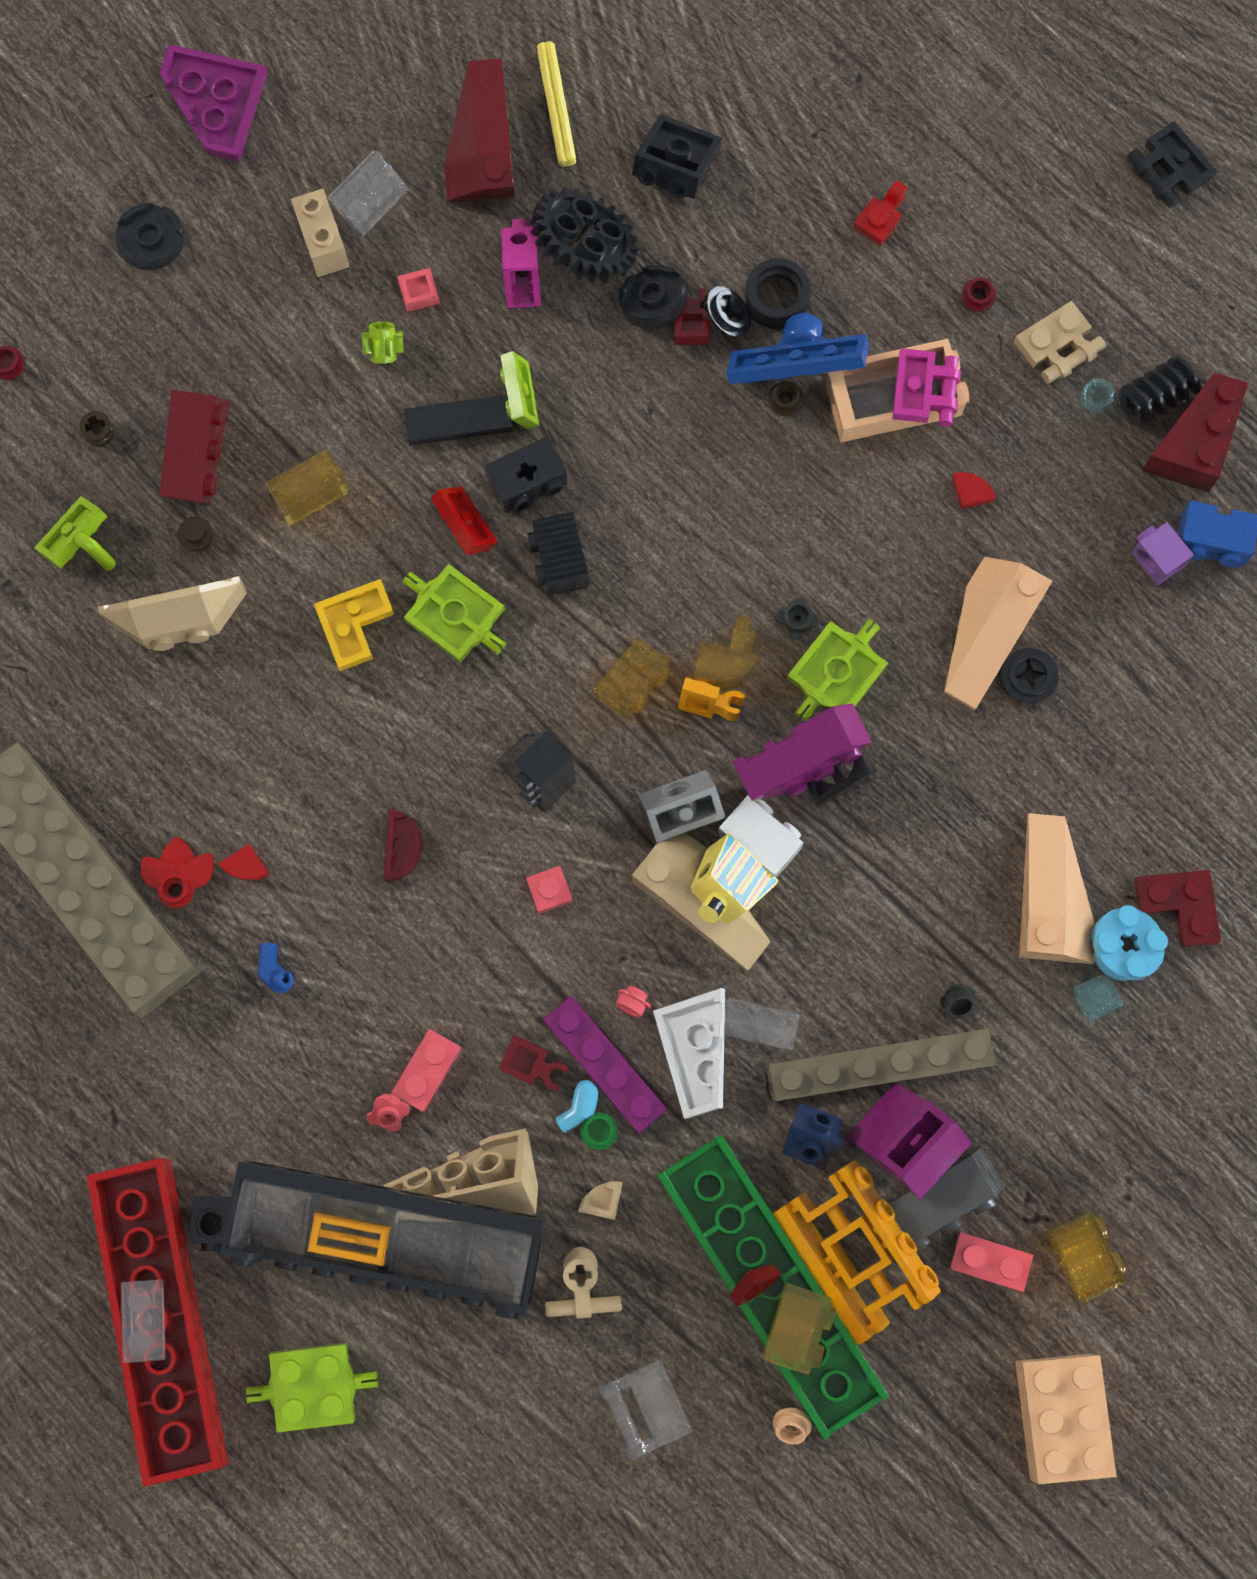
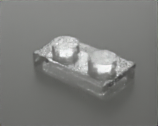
M728 997L725 1007L724 1036L792 1052L800 1014Z
M163 1280L121 1282L123 1363L164 1360Z

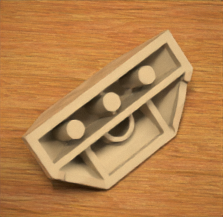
M239 576L203 585L111 605L99 606L98 610L107 624L142 646L155 651H164L173 648L176 643L185 641L201 643L207 641L209 636L219 634L247 593Z

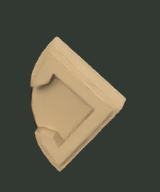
M612 1181L593 1188L583 1198L578 1212L615 1220L623 1182Z

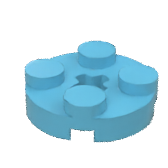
M1130 905L1111 910L1095 923L1090 934V942L1093 940L1095 951L1092 953L1095 963L1106 975L1118 981H1138L1154 973L1161 965L1164 958V949L1168 945L1167 936L1160 930L1157 923L1149 915ZM1121 936L1130 938L1133 941L1135 951L1131 949L1126 952L1122 949L1124 942L1120 939Z

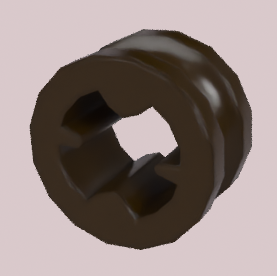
M89 412L83 416L79 424L80 432L92 446H105L114 437V426L103 412ZM95 423H99L102 426L100 428L102 433L99 435L89 431L94 430L92 425Z

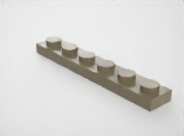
M987 1028L769 1064L768 1067L774 1101L776 1103L993 1067L996 1065L990 1031Z

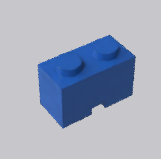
M1190 500L1181 512L1177 535L1193 553L1194 556L1191 559L1203 560L1207 558L1217 560L1221 565L1232 568L1245 566L1254 555L1257 538V514L1234 509L1230 511V515L1217 513L1218 506Z

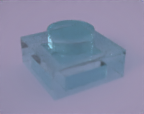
M1105 973L1072 988L1088 1022L1124 1006L1111 978Z

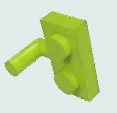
M82 496L77 499L34 547L40 555L60 569L74 557L80 547L105 571L112 570L116 565V561L90 537L98 530L99 526L108 516L99 507Z

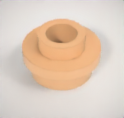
M785 1408L779 1410L774 1415L773 1427L776 1436L782 1442L799 1444L810 1434L812 1421L806 1413L797 1408Z

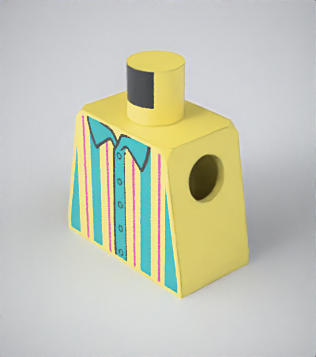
M728 833L706 850L692 882L691 891L702 902L698 913L704 921L716 923L720 919L723 923L729 924L753 907L778 883V880Z

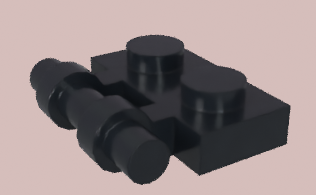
M1175 121L1147 139L1145 147L1149 150L1150 154L1144 157L1136 148L1127 156V159L1134 166V173L1139 178L1143 177L1153 188L1152 194L1158 201L1163 200L1169 208L1174 207L1180 201V198L1173 189L1179 186L1188 196L1213 179L1217 172ZM1159 163L1170 175L1166 179H1163L1154 168Z

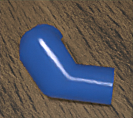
M260 943L258 960L259 979L273 992L285 993L289 991L294 984V977L290 972L285 971L277 964L278 944Z

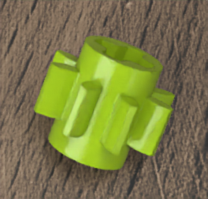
M391 322L371 323L368 326L369 332H362L363 354H370L371 361L374 363L386 364L396 361V353L404 352L402 331H395V325Z

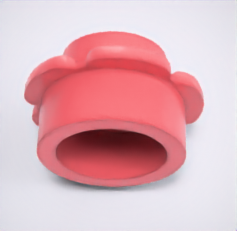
M628 986L626 990L619 989L617 992L619 997L615 1003L616 1007L631 1016L641 1018L645 1009L649 1010L651 1007L646 1002L648 995L636 987Z

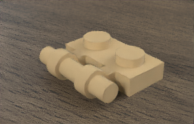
M1070 301L1021 332L1014 339L1015 345L1033 368L1043 362H1046L1049 368L1041 372L1042 378L1047 384L1057 378L1060 380L1064 379L1072 373L1071 369L1082 362L1089 363L1097 357L1098 352L1106 348V343L1100 336L1090 342L1083 338L1090 333L1092 326L1073 301ZM1068 346H1071L1074 350L1073 353L1065 358L1058 354Z

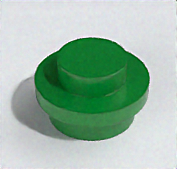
M596 1112L593 1117L581 1124L580 1134L583 1142L589 1148L604 1150L615 1142L618 1128L615 1120L610 1115Z

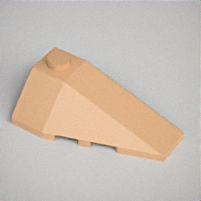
M989 557L983 558L966 586L954 650L944 690L945 694L974 711L976 710L1051 585L1052 580L1022 563Z
M1028 813L1019 958L1094 964L1092 953L1095 951L1093 940L1090 942V934L1095 922L1066 818L1064 816Z

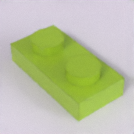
M514 351L502 354L503 368L500 370V376L507 390L508 401H506V411L512 421L527 430L540 426L529 362Z

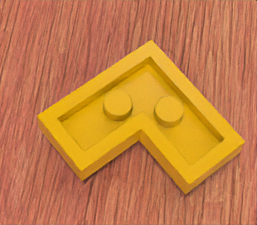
M381 579L314 604L339 671L373 659L361 627L394 615Z

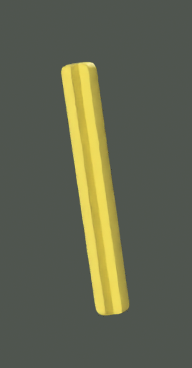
M551 41L541 42L537 45V53L558 164L561 167L573 166L576 163V155L555 44Z

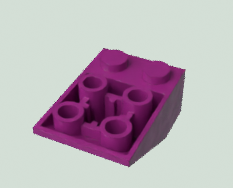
M896 1083L892 1085L845 1137L852 1145L919 1200L922 1199L971 1144V1141L953 1119L928 1100Z

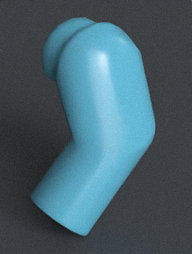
M580 1081L574 1090L571 1108L556 1117L557 1124L564 1133L594 1116L598 1100V1089L592 1081Z

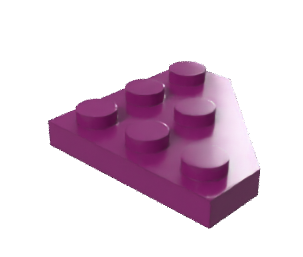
M169 44L159 73L167 90L207 155L240 162L268 74L266 66Z

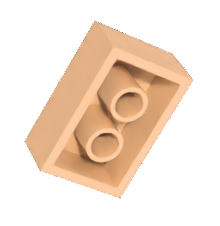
M1083 1354L1015 1361L1030 1480L1037 1484L1117 1477L1100 1355Z

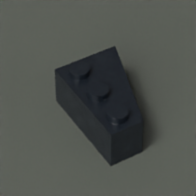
M546 731L537 732L536 734L534 732L531 734L525 733L495 762L517 784V787L521 790L520 796L533 809L539 805L546 812L576 783L573 757Z

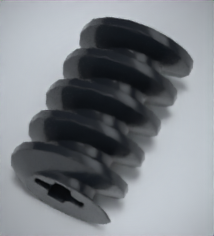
M1172 357L1167 360L1166 364L1162 363L1156 366L1155 370L1144 373L1143 377L1134 379L1131 384L1122 386L1119 391V400L1129 420L1135 425L1140 426L1141 416L1147 421L1153 420L1155 416L1154 411L1158 414L1165 413L1166 405L1171 408L1177 406V397L1185 401L1189 399V391L1193 394L1199 393L1201 391V384L1197 374L1185 360L1180 357Z

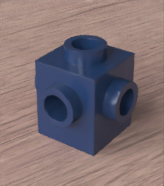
M800 1103L789 1129L782 1154L824 1170L830 1156L837 1158L845 1138L838 1135L842 1119Z

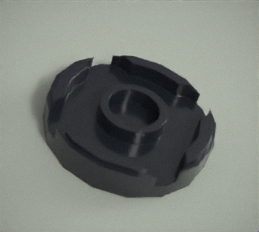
M142 203L131 207L120 217L114 240L121 257L129 265L141 270H157L168 266L178 257L184 246V231L178 217L168 207L161 205L162 207L154 206L152 203Z
M649 265L641 268L642 272L637 273L635 276L632 273L627 277L620 288L618 300L624 317L635 326L658 328L669 324L682 313L687 304L688 292L684 280L674 268L665 265Z

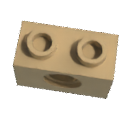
M324 188L292 198L291 202L317 277L350 267Z

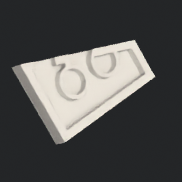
M720 988L653 1011L684 1119L723 1108L725 989Z

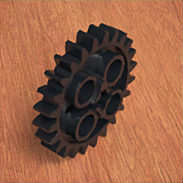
M563 187L560 193L552 189L549 195L544 194L532 212L533 216L530 224L533 225L530 233L538 236L535 245L545 247L542 253L543 256H553L555 258L552 263L553 266L564 265L565 274L570 273L571 270L575 271L578 280H581L583 275H586L593 284L597 277L603 284H606L609 278L616 282L620 275L624 277L628 270H630L637 258L636 253L639 250V247L634 245L638 239L637 236L630 234L633 226L623 224L626 216L613 213L616 208L614 205L604 206V198L601 197L598 201L594 200L590 191H588L586 196H582L578 188H575L572 194L566 187ZM597 223L594 229L592 228L588 231L589 227ZM580 241L576 247L572 248L575 242Z

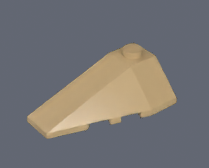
M686 832L656 844L632 874V883L742 968L749 971L770 944V940L749 910L729 924L723 923L720 919L716 923H708L700 917L698 909L702 902L692 893L691 885L707 850L706 847Z
M526 1128L490 1136L479 1141L481 1147L462 1156L457 1151L448 1155V1162L432 1170L422 1167L383 1185L385 1187L530 1215L536 1214L538 1182ZM379 1205L377 1213L380 1218H386L387 1208ZM398 1209L396 1219L453 1220Z

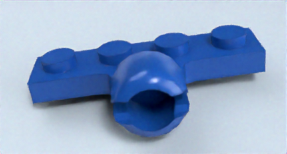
M798 313L786 321L781 341L777 345L732 351L726 375L730 384L865 368L869 341L866 334L824 339L825 331L822 330V321L815 315Z

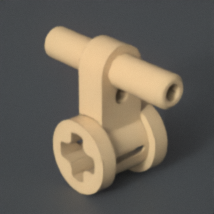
M576 1247L566 1254L563 1262V1280L566 1286L574 1291L575 1299L546 1302L545 1314L547 1317L576 1315L577 1319L592 1318L594 1313L618 1312L622 1310L620 1296L591 1298L590 1289L597 1282L598 1265L597 1258L590 1249ZM576 1265H583L585 1274H577Z

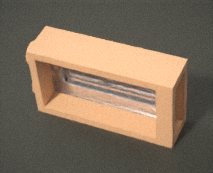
M949 339L904 348L935 352L934 365L944 366L946 356L953 355L959 358L958 352L951 350ZM900 349L867 356L865 368L852 371L826 372L824 374L823 380L840 443L927 424L892 419ZM959 359V362H958V369H959V370H960V359ZM933 381L931 395L941 396L942 384L939 381ZM960 381L956 385L955 398L958 400V410L956 414H953V418L962 416L966 402H969V391L965 381ZM930 410L928 423L939 421V413Z

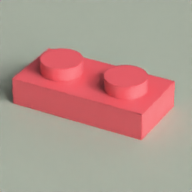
M429 1029L391 1094L398 1096L401 1100L425 1113L461 1052L462 1047Z
M958 1232L948 1269L1024 1292L1034 1255Z

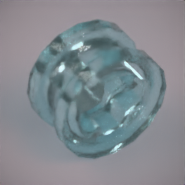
M1092 379L1083 388L1080 398L1082 406L1085 410L1094 414L1107 411L1114 398V388L1104 379ZM1096 390L1103 392L1099 402L1092 400Z

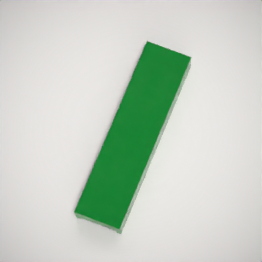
M718 1135L657 1175L660 1183L730 1293L748 1271L774 1264L780 1272L781 1276L768 1289L739 1307L801 1406L810 1417L822 1439H827L835 1431L889 1397L722 1135Z

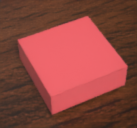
M430 268L397 276L407 312L440 304Z

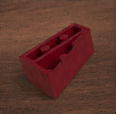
M1214 372L1152 453L1142 471L1209 492L1220 478L1248 383Z
M171 390L159 492L160 497L210 503V498L214 497L217 488V477L215 474L221 454V444L230 401L213 395Z

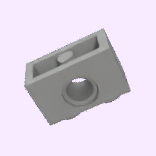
M707 770L638 794L649 828L657 843L726 818L716 786Z

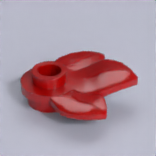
M178 836L174 837L165 847L160 859L144 857L141 861V876L145 884L157 890L159 900L165 906L172 909H179L189 904L195 890L205 886L211 879L214 871V857L211 853L194 857L190 847ZM175 885H181L183 889L178 897L171 896V889Z

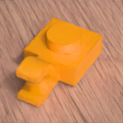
M686 677L678 709L712 719L713 714H717L726 720L737 721L740 710L730 705L735 704L742 707L745 695L739 691L719 694V687L710 685L705 681H696Z

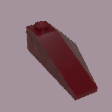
M502 58L468 61L444 166L448 203L515 197Z

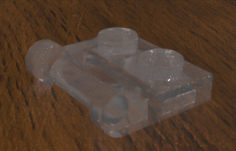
M661 1359L598 1388L602 1399L607 1398L628 1448L625 1449L629 1461L635 1460L693 1432ZM630 1386L652 1434V1437L643 1441L620 1392Z

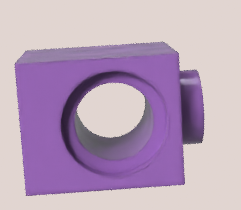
M1168 522L1158 529L1152 525L1144 530L1136 538L1138 544L1132 551V555L1157 586L1184 568L1194 556Z

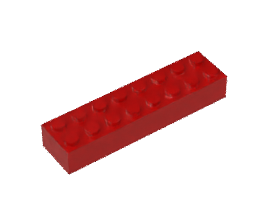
M158 1158L87 1175L143 1487L229 1465L172 1161Z

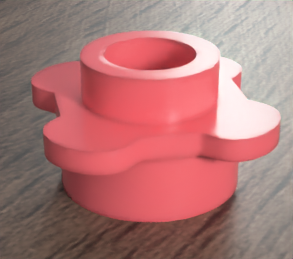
M383 1094L374 1100L373 1111L367 1114L366 1120L372 1126L379 1125L390 1132H396L402 1127L401 1121L403 1117L410 1113V1107L396 1095Z

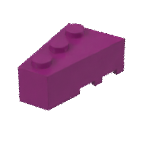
M853 703L832 706L792 728L794 732L778 743L771 740L763 744L762 746L765 751L761 754L750 757L742 756L732 761L751 801L787 794L789 798L797 796L808 789L807 783L811 780L820 781L835 772L833 769L835 765L840 762L844 765L859 758L862 755L860 750L872 743Z

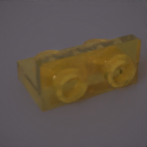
M637 637L595 686L592 694L625 720L632 712L637 715L649 701V697L646 695L654 686L660 688L671 675L672 671L669 669L671 667V657L666 653L663 656Z

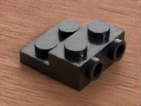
M660 114L635 154L632 175L637 177L639 182L645 186L656 184L669 189V192L676 198L687 196L695 199L707 178L711 163L720 150L722 137Z

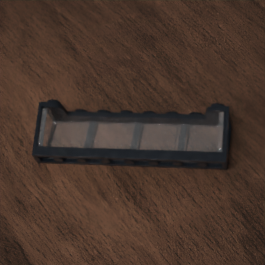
M243 1160L238 1162L220 1255L230 1257L229 1263L237 1266L252 1267L253 1263H260L263 1259L275 1260V1267L287 1270H297L298 1265L311 1267L312 1274L322 1277H334L335 1272L350 1275L349 1281L358 1284L371 1285L373 1279L387 1282L386 1288L390 1290L409 1292V1287L424 1289V1296L435 1299H446V1295L450 1294L462 1297L461 1303L477 1307H483L485 1301L489 1302L490 1307L496 1308V1316L518 1319V1314L526 1315L531 1306L546 1217ZM315 1212H324L392 1226L388 1239V1249L385 1255V1264L380 1266L307 1251ZM321 1223V1228L375 1239H380L381 1235L377 1233L327 1223ZM324 1237L318 1238V1243L377 1255L378 1248Z

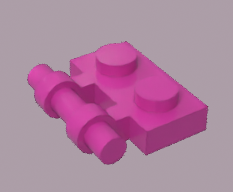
M900 348L892 419L928 423L929 413L932 410L939 413V425L944 427L952 426L953 414H956L958 410V400L955 398L956 385L960 383L961 371L958 369L959 358L953 355L946 356L944 366L934 365L935 352ZM933 381H939L942 384L941 396L931 395Z

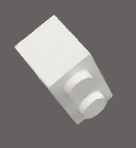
M747 795L719 827L718 836L722 838L730 833L777 878L798 854L804 842L799 839L801 834L794 826L786 821L781 824L772 816L773 810L763 800L751 801Z

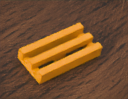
M317 1211L314 1214L307 1251L383 1266L385 1264V1255L388 1249V1239L392 1226ZM321 1223L381 1235L380 1239L321 1228ZM324 1237L378 1248L377 1255L318 1243V1238Z

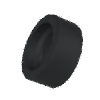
M772 258L759 263L751 271L746 282L745 304L748 307L750 316L758 324L770 329H784L786 321L791 316L798 313H806L811 297V282L806 271L797 263L785 258ZM771 278H783L796 286L798 299L792 307L784 310L768 308L758 299L760 284Z

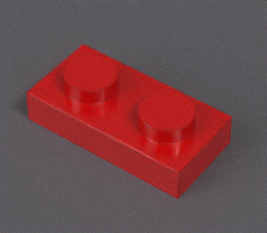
M462 486L440 489L431 497L440 516L445 520L466 555L490 551L498 543Z

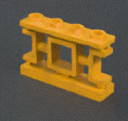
M853 1160L828 1177L838 1192L837 1195L816 1208L808 1194L804 1192L772 1214L856 1345L859 1346L890 1324L881 1307L904 1294L915 1311L923 1304L932 1301L941 1291L938 1287L939 1282L936 1274L929 1266L924 1265L917 1255L915 1242L908 1233L902 1232L895 1221V1213L891 1205L885 1199H881L874 1189L873 1179L868 1170L863 1166H859L857 1161ZM853 1194L865 1214L850 1223L838 1203ZM826 1212L837 1229V1232L825 1240L812 1222L813 1219ZM859 1227L881 1258L860 1273L857 1272L838 1242ZM896 1260L908 1280L893 1289L882 1269ZM869 1279L880 1297L866 1306L855 1286Z

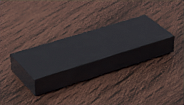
M507 394L404 409L409 446L511 432V419L506 411Z

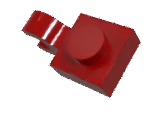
M896 180L883 201L873 197L855 220L853 228L879 246H882L901 221L902 214L897 212L896 209L906 198L904 193L908 187Z

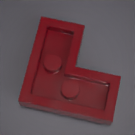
M1210 870L1139 876L1134 879L1138 910L1146 914L1176 912L1181 948L1215 945L1221 942Z

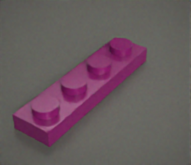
M572 996L543 1019L545 1024L638 1134L642 1133L667 1111V1108Z

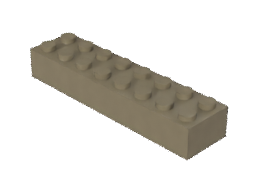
M18 742L0 754V843L130 1011L144 1018L201 973L200 969L32 755Z

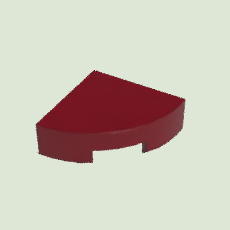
M774 1264L748 1271L731 1291L729 1297L736 1307L741 1306L768 1289L781 1274Z

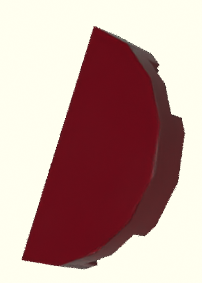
M388 809L384 882L400 880L410 874L420 862L423 851L422 835L414 821L403 812Z

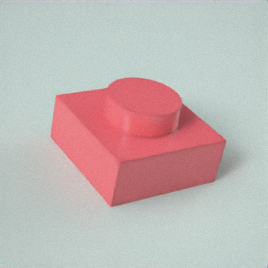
M561 866L526 878L538 914L573 902Z

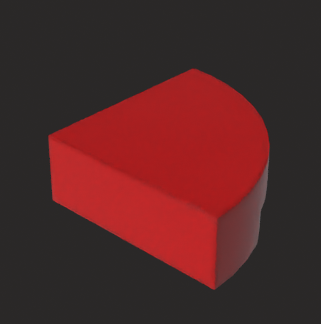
M967 472L952 474L951 478L960 509L995 501L996 495L993 489L981 477Z
M247 844L218 863L226 873L237 879L258 881L270 876V873L250 844Z

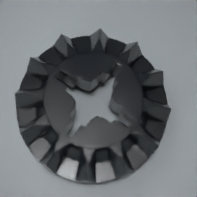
M717 286L705 295L706 302L702 307L708 313L706 320L713 323L714 331L720 330L725 339L732 337L735 340L749 331L751 317L748 307L735 291L724 286Z
M1023 648L1013 652L1004 662L1001 682L1006 689V694L1017 699L1018 703L1024 702L1035 705L1038 702L1047 700L1054 693L1059 682V671L1055 661L1044 651L1035 648ZM1027 664L1032 674L1040 676V678L1035 679L1033 682L1032 690L1027 680L1016 679L1025 673Z

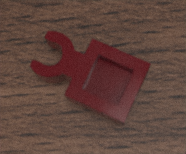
M700 288V296L697 299L687 297L685 308L675 319V345H710V321L706 320L708 313L702 307L706 302L705 288Z
M513 1035L497 1068L530 1085H533L536 1076H539L547 1088L558 1091L560 1086L551 1082V1071L559 1069L567 1073L569 1070L565 1064L557 1061L544 1062L548 1051Z

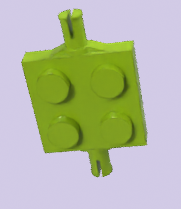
M450 564L444 568L438 577L428 583L424 582L412 571L407 574L408 577L404 578L403 584L416 592L418 596L414 606L404 616L406 623L459 663L481 642L494 651L495 654L501 653V649H504L506 642L490 631L493 623L505 610L502 603Z
M868 619L857 635L844 631L832 621L828 623L787 676V680L801 689L807 697L795 712L798 718L802 716L801 720L807 721L818 706L825 709L852 703L854 707L857 706L888 665V662L875 654L868 644L880 629L876 623L870 629L873 621Z
M348 1343L276 1351L269 1354L271 1370L269 1385L246 1387V1395H249L246 1399L248 1404L270 1400L275 1411L277 1433L351 1424L355 1422L353 1400L356 1390L378 1388V1373L374 1371L354 1374V1370L349 1362Z

